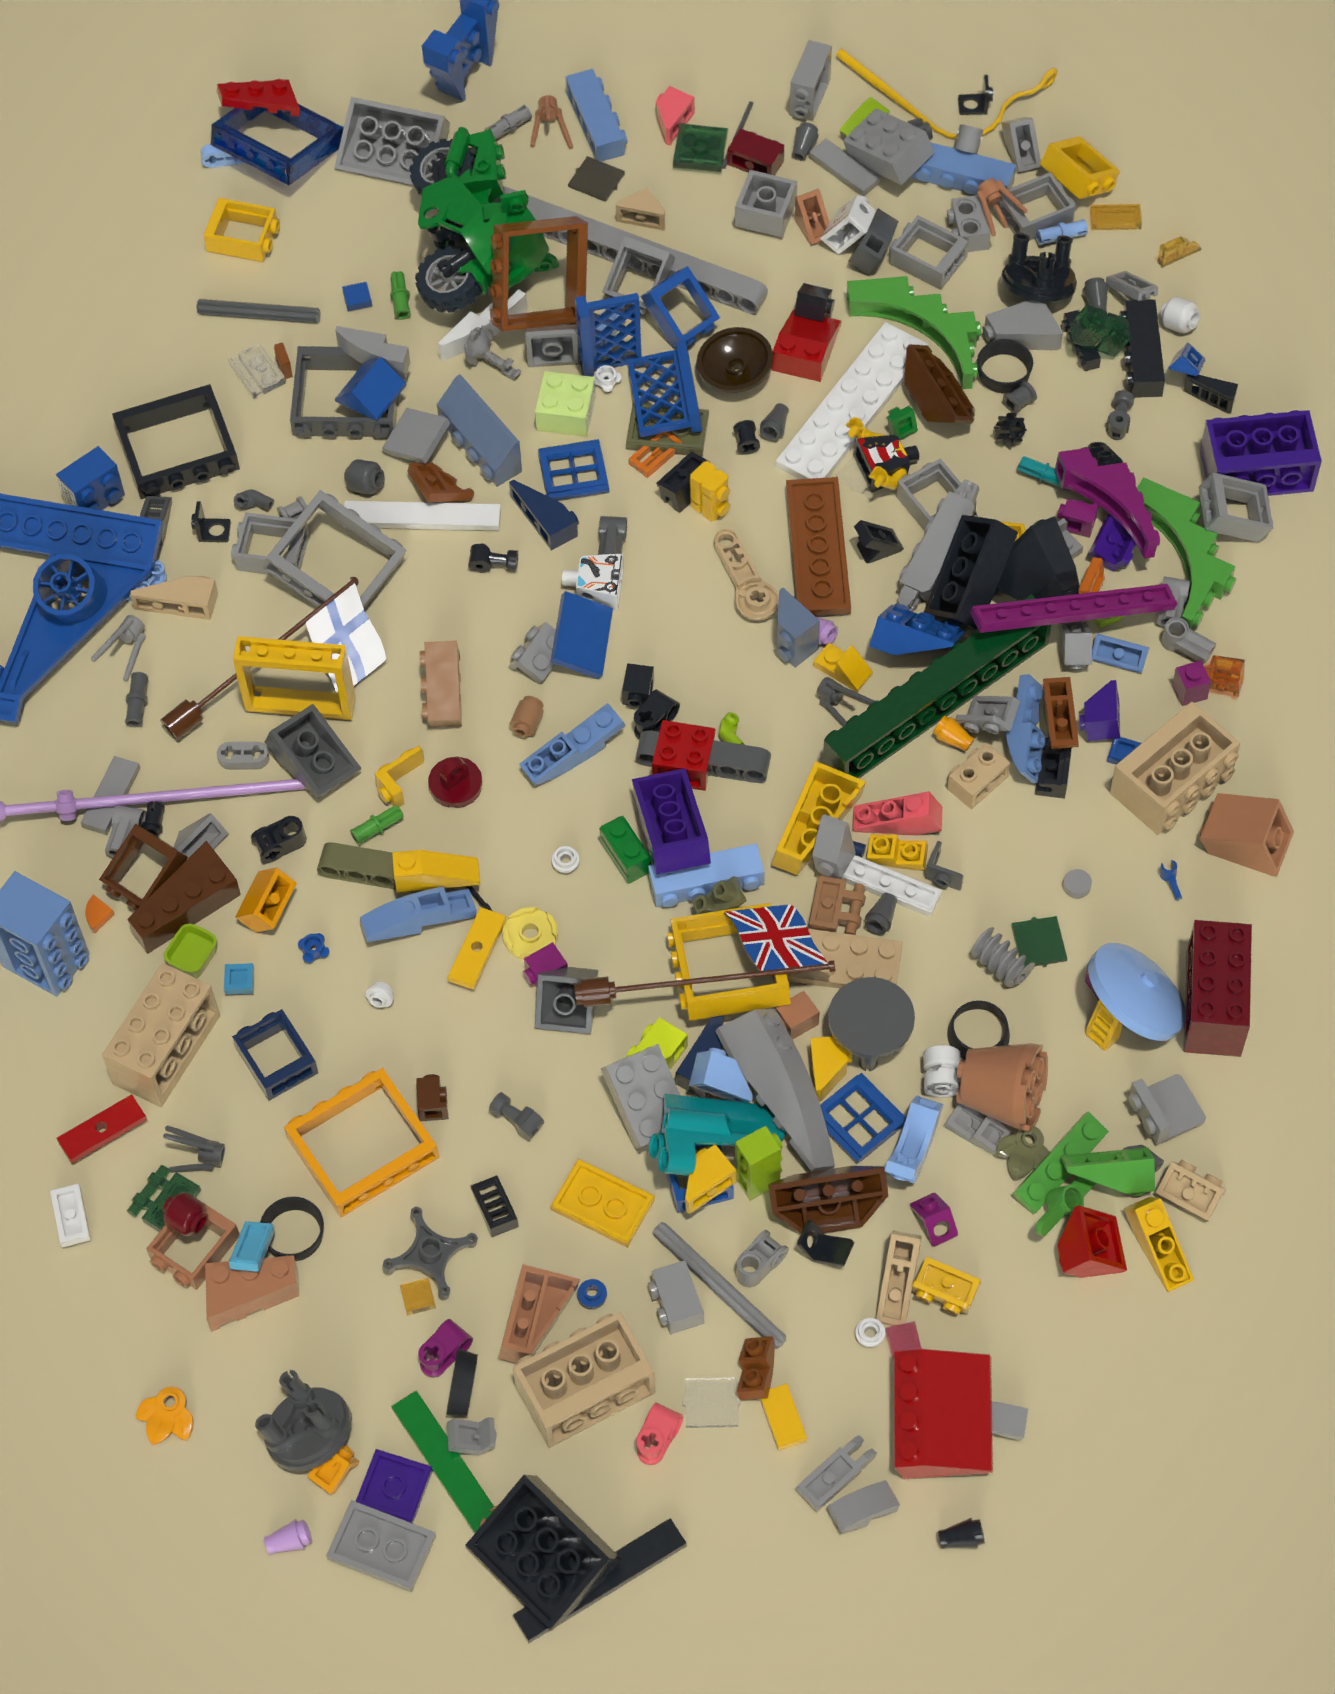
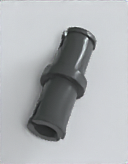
M133 672L131 674L130 691L126 695L125 701L128 706L125 723L130 727H140L143 723V710L148 700L145 695L148 676L143 672Z

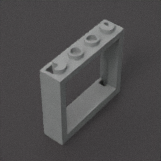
M320 490L267 555L263 569L317 607L334 594L280 556L319 508L390 558L360 596L363 609L365 610L403 561L407 550L397 540L390 539L384 535L376 525L369 524L361 519L356 511L341 505L333 495L326 494Z

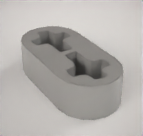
M226 742L217 749L219 764L228 770L262 769L269 763L270 759L268 748L262 742ZM233 752L234 755L231 756V759H226L228 753ZM255 752H260L258 759H253Z

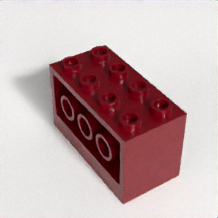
M1194 920L1186 951L1184 1052L1241 1057L1250 1029L1252 924Z

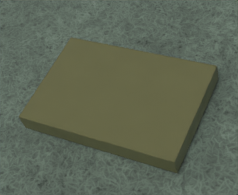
M633 403L626 449L639 450L643 446H649L650 451L660 447V451L665 452L668 448L675 449V453L689 454L692 451L703 456L709 410L699 409L703 431L693 433L692 427L669 431L683 443H674L665 435L658 441H652L651 439L657 434L645 437L640 436L635 403ZM651 404L642 405V407L648 410L653 406ZM661 406L655 413L664 416L669 409ZM675 413L670 420L684 419V416ZM650 418L644 424V427L655 425L658 421Z

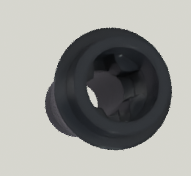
M971 1517L938 1531L942 1549L978 1548V1545L985 1544L980 1519L972 1520Z

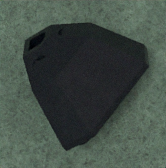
M1054 516L1046 520H1038L1014 542L992 601L996 603L1013 602L1019 599L1024 600L1031 594L1036 599L1079 594L1080 586L1076 566Z

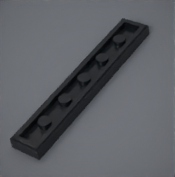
M669 1518L615 1551L622 1558L619 1564L604 1582L558 1625L687 1547L686 1541L672 1519ZM527 1606L512 1615L528 1643L533 1642L550 1631Z

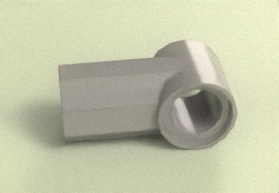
M1164 576L1162 584H1168L1177 601V606L1175 610L1159 611L1157 624L1161 625L1162 628H1165L1166 622L1169 619L1182 618L1183 606L1186 604L1190 581Z
M1171 618L1166 622L1161 638L1163 647L1171 652L1180 651L1197 661L1201 660L1205 664L1214 651L1216 643L1189 629V625L1184 619Z
M121 805L115 807L112 815V831L105 848L106 855L113 858L135 824L141 826L142 822L145 821V810Z

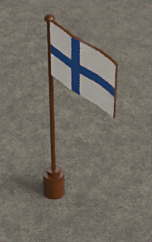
M350 577V582L278 640H286L306 624L313 643L346 645L353 686H355L386 661V656L381 639L363 609L356 588L359 580L356 577ZM333 654L332 659H338L340 654ZM236 673L198 704L194 700L189 702L185 699L160 719L163 726L176 740H179L203 720L200 716L203 713L201 707L237 679ZM328 673L335 693H338L335 674Z

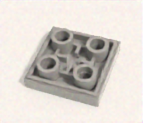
M406 408L383 445L382 450L385 454L426 464L450 425V421L446 417Z

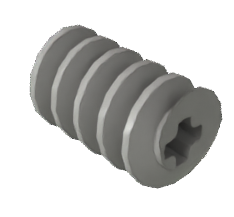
M991 927L984 931L976 940L972 949V956L980 958L982 965H988V970L991 973H996V977L999 980H1004V984L1007 987H1013L1028 977L1035 964L1031 962L1025 966L1024 963L1027 956L1022 955L1017 959L1016 955L1019 949L1013 948L1011 951H1008L1011 942L1007 940L1000 944L999 942L1003 935L998 933L992 937L994 927Z

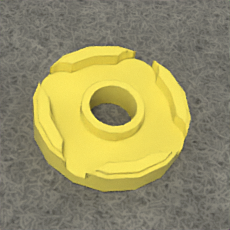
M536 907L521 908L513 912L502 929L503 941L507 950L515 957L523 960L552 942L556 946L558 940L557 923L553 916L547 911L545 913ZM532 928L538 932L533 938L523 936V932L527 929Z

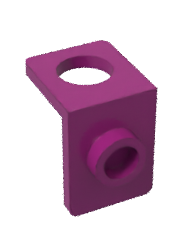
M931 1193L910 1203L911 1209L923 1220L932 1246H937L958 1236V1230L950 1207L936 1193ZM941 1221L948 1222L947 1232L940 1236L935 1235V1225Z

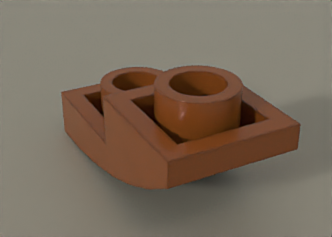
M773 1336L745 1339L739 1358L743 1371L736 1391L740 1400L768 1398L774 1367L775 1340Z

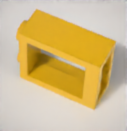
M1081 136L1050 143L1040 162L1043 168L1049 173L1051 172L1059 182L1079 199L1110 192L1116 186V179L1120 173L1117 167Z
M218 198L203 235L206 251L264 262L266 254L272 250L273 236L279 232L280 220L277 219L275 208ZM229 220L263 226L264 228L258 243L223 236Z

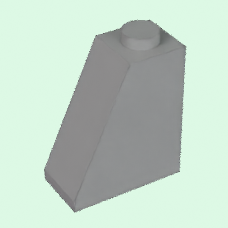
M1027 300L987 314L985 317V326H983L982 330L987 341L1013 340L1021 343L1028 350L1061 349L1063 332L1045 302Z

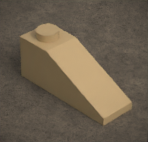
M186 576L134 589L130 592L133 608L136 610L211 620L218 596L215 579H210L206 576Z
M895 1230L891 1233L876 1319L881 1323L902 1327L906 1325L912 1283L915 1278L920 1251L921 1235Z

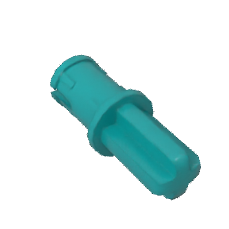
M1026 456L1021 458L1018 465L1019 471L1038 478L1041 483L1045 481L1062 489L1055 468L1050 467V463L1045 465Z

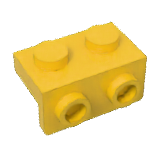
M926 1256L916 1281L914 1280L912 1283V1290L916 1292L915 1296L925 1302L932 1303L935 1300L944 1304L942 1308L950 1313L959 1315L961 1311L968 1314L981 1280Z

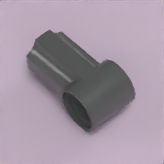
M600 516L598 555L622 554L623 540L626 541L627 517Z

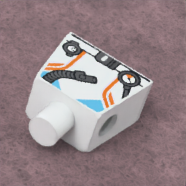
M623 554L582 556L578 571L563 569L562 585L576 586V595L609 606L613 610H618L624 572Z

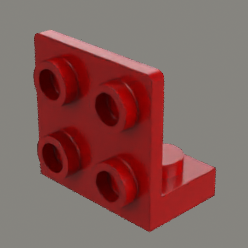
M663 720L652 761V775L685 768L692 789L706 791L708 764L715 738V728Z

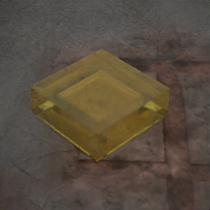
M429 1278L400 1285L407 1316L436 1308Z

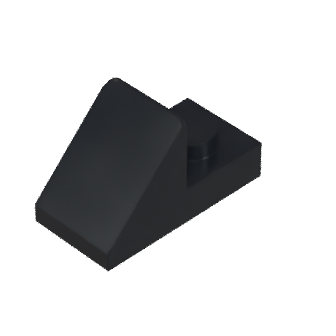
M860 520L854 526L859 535L857 548L866 563L878 561L899 553L904 549L892 528Z

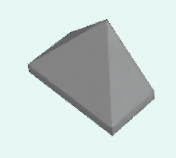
M209 813L180 830L174 848L189 858L206 840L214 849L229 833L213 814Z

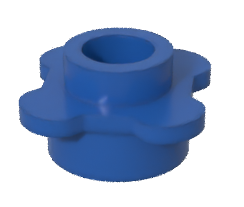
M309 934L299 940L298 948L303 951V960L306 963H311L319 957L326 958L329 955L330 951L328 947H325V938L322 934Z

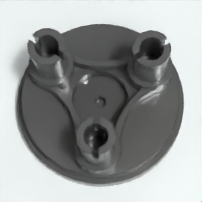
M866 977L853 980L839 989L830 1003L828 1022L830 1031L838 1044L848 1052L859 1056L860 1068L866 1071L867 1066H869L870 1072L877 1067L878 1058L890 1055L905 1045L913 1032L915 1012L909 996L898 985L886 979Z
M290 1370L291 1376L285 1371L279 1379L280 1385L285 1388L289 1397L276 1407L272 1415H261L256 1420L255 1427L265 1438L267 1450L278 1465L292 1471H303L322 1465L342 1448L351 1431L352 1414L348 1404L339 1394L325 1388H311L308 1384L302 1382L294 1370Z

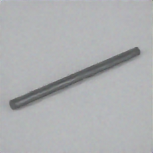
M752 101L748 103L734 137L740 128L743 129L754 104ZM727 154L721 165L722 169H725L727 166Z

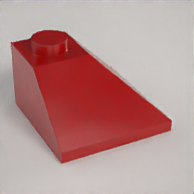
M1080 1205L1074 1207L1057 1245L1060 1256L1059 1263L1063 1273L1085 1278L1127 1271L1116 1216Z

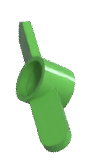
M1078 1176L1070 1185L1051 1189L1046 1197L1048 1211L1037 1222L1036 1233L1042 1236L1047 1235L1064 1216L1072 1214L1074 1207L1078 1205L1084 1206V1196L1097 1183Z

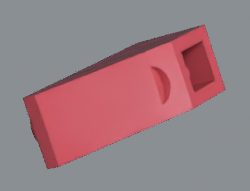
M930 791L855 805L853 830L854 832L899 835H922L942 831L943 807Z

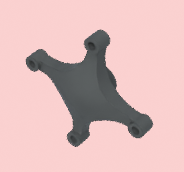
M414 1207L411 1209L410 1218L416 1226L414 1242L402 1255L392 1259H385L382 1266L383 1271L391 1273L394 1269L401 1267L419 1270L432 1278L438 1287V1297L441 1300H446L450 1296V1288L447 1286L444 1276L448 1261L457 1251L465 1247L474 1248L477 1245L478 1237L474 1233H469L461 1238L443 1237L427 1226L422 1217V1209Z

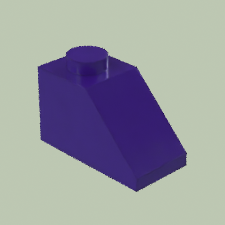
M1116 680L1108 682L1084 703V714H1080L1081 731L1086 730L1088 741L1121 738L1120 701Z

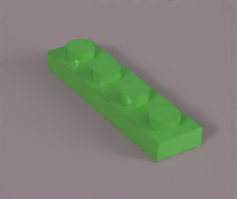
M1089 1111L1084 1113L1012 1195L1032 1214L1037 1213L1046 1203L1048 1192L1051 1189L1060 1187L1071 1175L1064 1167L1062 1155L1090 1153L1109 1131Z

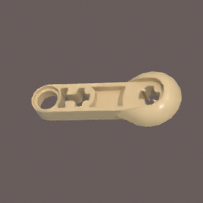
M730 529L718 531L714 537V546L736 587L735 602L738 611L744 617L755 621L766 620L773 616L778 610L779 593L773 586L761 579L737 534ZM722 539L733 541L730 546H722L719 542ZM735 553L736 560L741 563L737 564L735 561H732V554ZM754 598H758V600H762V602H759V603H758L757 600H753V599H754Z

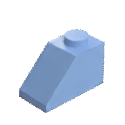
M709 1048V1051L697 1053L689 1086L728 1101L752 1102L753 1095L736 1059L725 1056L726 1052L717 1048Z

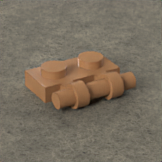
M819 875L809 929L837 932L838 924L846 926L845 934L856 935L862 920L860 917L861 907L865 905L866 900L864 895L865 886L857 883L854 885L853 891L845 890L846 880ZM843 902L850 904L849 913L841 912Z

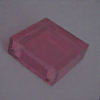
M915 1321L885 1328L892 1358H894V1351L922 1349Z

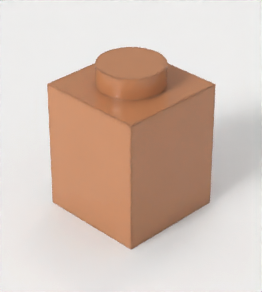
M805 991L790 998V1005L775 1007L792 1039L819 1025L820 1012Z

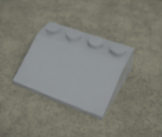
M351 97L334 169L414 186L410 178V165H413V157L415 155L418 156L419 150L422 147L426 148L429 146L428 143L433 141L436 143L439 142V139L445 138L447 140L450 122L442 115Z

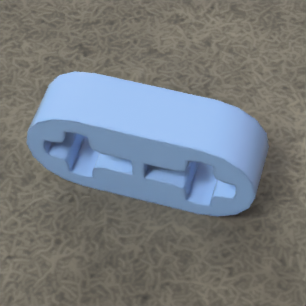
M239 140L207 144L201 149L202 163L209 168L237 165L248 159L247 146L243 141Z

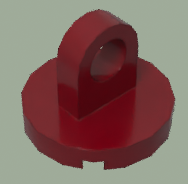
M458 756L449 757L438 762L431 769L428 777L430 794L436 802L445 807L456 806V808H460L473 803L479 797L483 785L482 774L478 766L471 760Z

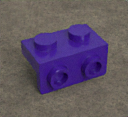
M1108 513L1088 555L1102 558L1103 565L1111 571H1115L1121 566L1125 567L1128 565L1134 555L1132 550L1137 544L1118 520Z

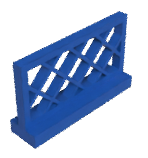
M638 293L588 303L585 296L575 298L579 363L583 376H594V372L604 365L612 366L613 368L626 366L629 359L642 357ZM632 304L626 310L621 308L623 305ZM606 309L601 315L594 313V311ZM614 313L619 315L614 321L608 319ZM626 319L632 320L627 326L622 325ZM601 324L607 325L602 331L597 330ZM615 329L620 331L616 336L609 335ZM627 335L633 336L628 342L622 340ZM602 340L608 341L603 347L597 345ZM616 345L621 347L616 352L611 351ZM628 351L635 353L634 355L623 356ZM603 356L609 357L607 360L597 362Z
M686 341L676 343V350L628 360L641 437L692 427L693 433L703 431ZM674 359V362L668 368L661 366L663 361ZM648 366L644 373L635 370V367ZM655 370L663 373L657 380L649 377ZM669 376L677 379L671 386L664 383ZM644 382L651 384L647 391L639 389ZM658 388L666 391L660 398L652 395ZM672 394L680 397L675 404L667 401ZM647 400L655 403L649 410L642 407ZM661 406L669 409L664 416L655 413ZM675 413L684 416V419L670 420ZM650 418L658 421L655 425L644 427V424Z

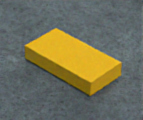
M788 1384L771 1388L768 1398H760L778 1451L807 1442V1436Z

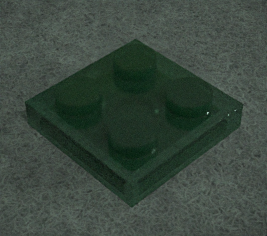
M680 123L673 157V167L722 172L728 128Z

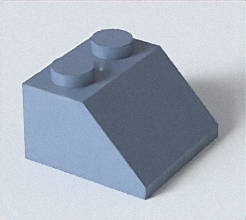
M781 588L779 590L777 653L783 661H788L796 668L819 650L820 620L785 588Z

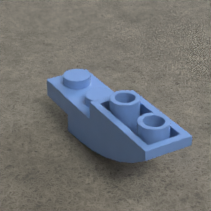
M1030 674L1019 677L1016 699L1020 703L1011 731H1006L1010 754L1019 772L1030 782L1037 783L1042 767V748L1045 745V733L1036 726L1039 722L1038 711L1043 690L1039 682Z
M607 703L566 735L563 732L559 733L519 765L535 785L549 781L570 771L606 747L604 742L624 728L625 724L609 703Z
M438 887L413 893L377 907L361 916L360 923L367 942L418 934L421 933L422 926L476 917L477 910L469 889L446 893L444 887Z

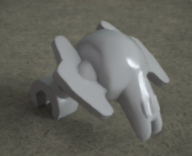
M482 325L481 328L476 327L473 329L464 346L467 363L476 367L478 365L477 359L485 358V360L501 369L506 377L512 380L515 379L521 370L514 369L511 366L514 362L513 359L507 358L504 360L490 351V343L493 337L488 328Z

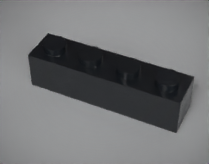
M1075 310L1064 313L1063 320L1061 321L1062 328L1067 332V339L1072 343V349L1074 354L1078 356L1079 365L1083 367L1084 372L1100 368L1101 357L1080 311Z

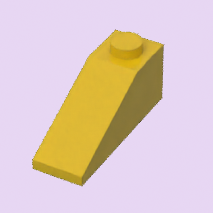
M427 850L392 852L397 893L428 890L438 887L451 888L480 885L479 861L477 857Z

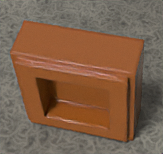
M283 342L275 344L276 362L282 378L288 379L293 377L290 360Z

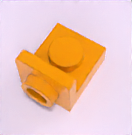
M343 1445L327 1462L312 1468L307 1477L328 1493L335 1494L349 1470L357 1467L360 1461L353 1456L354 1452L349 1447Z

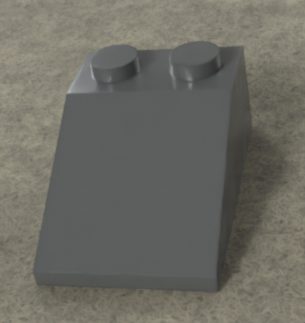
M314 704L271 730L264 742L279 763L317 798L361 770L360 765Z

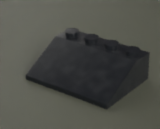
M524 1474L466 1543V1546L550 1630H553L597 1589L622 1560L567 1504L535 1475Z

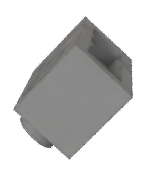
M978 195L951 199V209H947L948 224L953 225L951 232L969 241L968 252L989 250L990 230Z

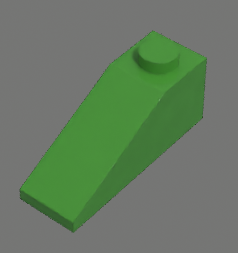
M1148 1147L1062 1155V1162L1068 1173L1126 1194L1130 1193L1131 1195L1140 1196L1147 1192L1155 1191V1163Z

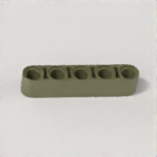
M331 842L324 844L317 867V872L320 875L330 879L396 890L392 852ZM444 888L446 893L449 892L450 888ZM420 890V891H410V892L417 893V892H421V891H424V890Z

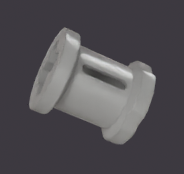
M299 496L295 502L285 507H277L279 517L297 519L307 507V504Z

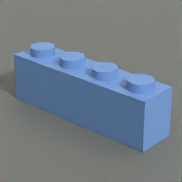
M593 69L565 76L566 93L597 163L625 155L624 145L628 143L625 131L619 128L620 122L617 113L611 110L612 104L609 95H604V85L601 77L597 78Z
M931 143L935 153L912 174L913 179L922 182H929L945 188L977 195L978 186L990 178H995L996 182L1001 180L1007 189L1012 188L1015 181L1016 164Z

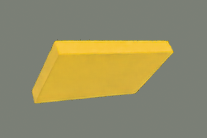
M578 1159L550 1208L552 1211L628 1248L653 1205L655 1195Z

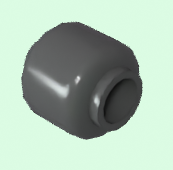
M356 459L351 462L344 473V479L352 492L372 495L381 489L384 484V472L377 462Z

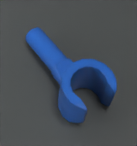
M1171 860V870L1165 869L1163 863H1161L1160 877L1162 880L1168 881L1177 901L1182 899L1176 880L1177 863Z

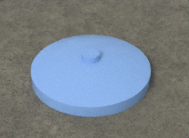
M1120 943L1105 944L1091 956L1088 964L1091 984L1103 1005L1124 1026L1140 1036L1155 1041L1169 1040L1184 1027L1186 1010L1182 997L1168 975L1149 957L1130 946Z

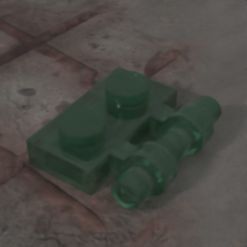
M160 1165L156 1172H152L148 1176V1183L140 1193H136L131 1199L132 1204L127 1209V1213L135 1218L141 1210H146L142 1216L143 1222L159 1232L166 1225L164 1222L165 1212L163 1211V1206L170 1196L175 1197L177 1194L185 1192L196 1198L201 1191L199 1185L175 1172L170 1180L165 1179L170 1170L164 1165ZM157 1189L162 1190L154 1201L150 1200Z

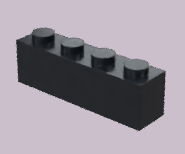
M1156 299L1125 300L1124 311H1119V325L1124 326V331L1121 333V344L1126 346L1123 362L1124 367L1129 369V372H1126V387L1131 388V393L1135 398L1162 397L1165 376Z

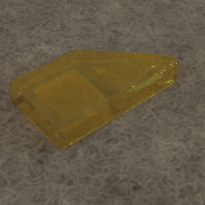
M1178 237L1160 245L1157 262L1163 268L1201 251V247L1196 241L1190 242L1187 238Z

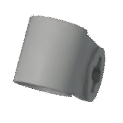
M964 124L959 125L954 143L955 149L974 154L978 153L983 129Z
M768 1230L762 1231L739 1256L736 1269L737 1281L744 1287L758 1285L772 1269L776 1268L784 1260L789 1248L786 1245L781 1246L771 1238ZM752 1266L756 1268V1271L746 1272L743 1268Z

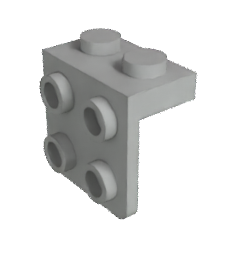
M1175 1074L1148 1087L1143 1079H1139L1131 1085L1128 1095L1129 1103L1133 1110L1139 1114L1146 1132L1152 1136L1156 1145L1205 1123L1206 1116L1181 1075Z

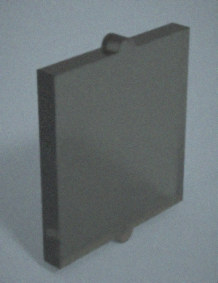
M587 156L581 166L575 169V174L569 181L568 187L606 202L612 192L618 189V184L624 177L625 171Z

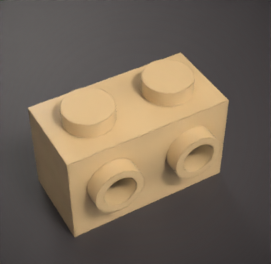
M986 742L980 749L975 748L972 750L962 765H956L951 769L948 774L947 790L972 810L1009 777L1011 762Z

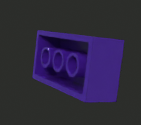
M683 768L632 779L635 806L656 875L710 864L708 836L686 769Z

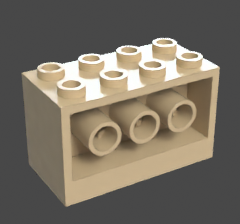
M1190 702L1115 766L1110 794L1156 835H1159L1165 829L1170 830L1184 812L1189 814L1196 807L1197 801L1203 796L1205 798L1209 797L1216 789L1218 783L1222 780L1226 782L1232 777L1235 772V762L1239 758L1240 742L1196 704Z
M161 963L102 1054L113 1085L162 1108L220 1017L211 985L167 964Z
M621 1312L615 1315L607 1314L601 1317L597 1324L587 1329L584 1327L577 1329L570 1335V1338L560 1343L559 1341L552 1342L535 1356L527 1355L518 1360L516 1365L513 1366L516 1388L549 1448L656 1393L654 1371Z

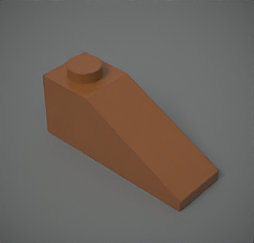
M1071 678L1043 679L1042 700L1051 749L1079 747Z

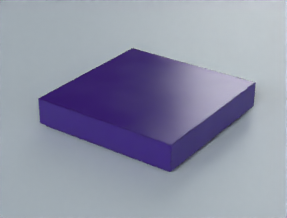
M375 1449L355 1502L413 1524L433 1472L432 1466Z

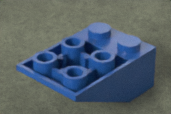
M894 604L890 605L878 616L869 647L892 655L953 647L965 635L966 630L961 629L960 625L955 622H941L935 620V617L929 613L920 612L918 614L909 611L910 608L905 605Z

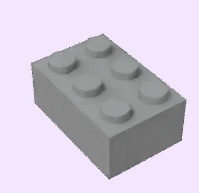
M879 109L872 111L843 140L851 157L869 170L900 185L935 153L926 131Z
M658 1044L600 1068L634 1148L649 1144L651 1136L654 1133L661 1132L665 1114L664 1094L680 1095Z

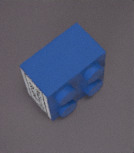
M99 446L56 474L64 502L67 505L104 510L125 496L117 464Z

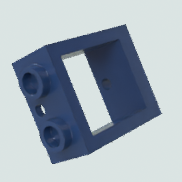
M283 1009L276 1013H268L261 1021L252 1026L241 1028L236 1035L232 1036L236 1050L268 1101L318 1074L315 1059ZM283 1030L300 1058L264 1077L248 1049Z

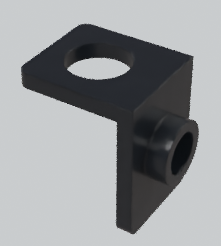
M984 75L982 94L958 95L960 115H987L988 103L993 102V87H989L988 75ZM968 100H973L977 102L978 106L974 109H969L964 106V103Z
M197 501L195 514H192L191 526L192 529H196L199 542L227 543L230 536L231 520L205 518L201 501ZM215 525L224 527V532L218 536L211 535L209 530Z
M807 1220L797 1245L812 1262L842 1267L846 1264L854 1246V1241L848 1238L824 1235L812 1220ZM812 1231L814 1241L812 1246L808 1247L807 1238Z

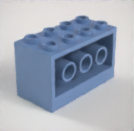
M14 871L0 889V962L5 969L58 997L62 990H66L70 986L77 970L83 968L87 963L90 954L71 901Z

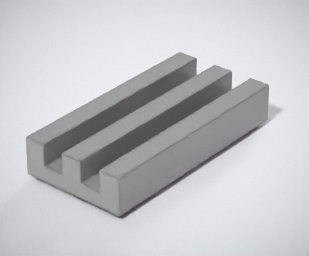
M1127 271L1106 277L1108 287L1137 301L1142 300V297L1147 299L1150 298V295H1158V287Z

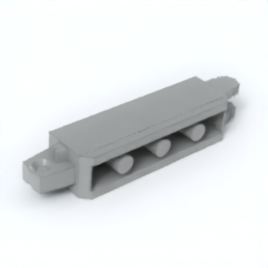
M964 479L954 493L949 491L946 498L940 500L934 520L929 521L926 525L923 540L921 543L916 544L913 549L911 562L902 569L899 576L902 590L899 593L900 596H898L897 602L909 607V611L914 612L921 599L929 600L961 516L978 517L974 507L980 490L977 484Z

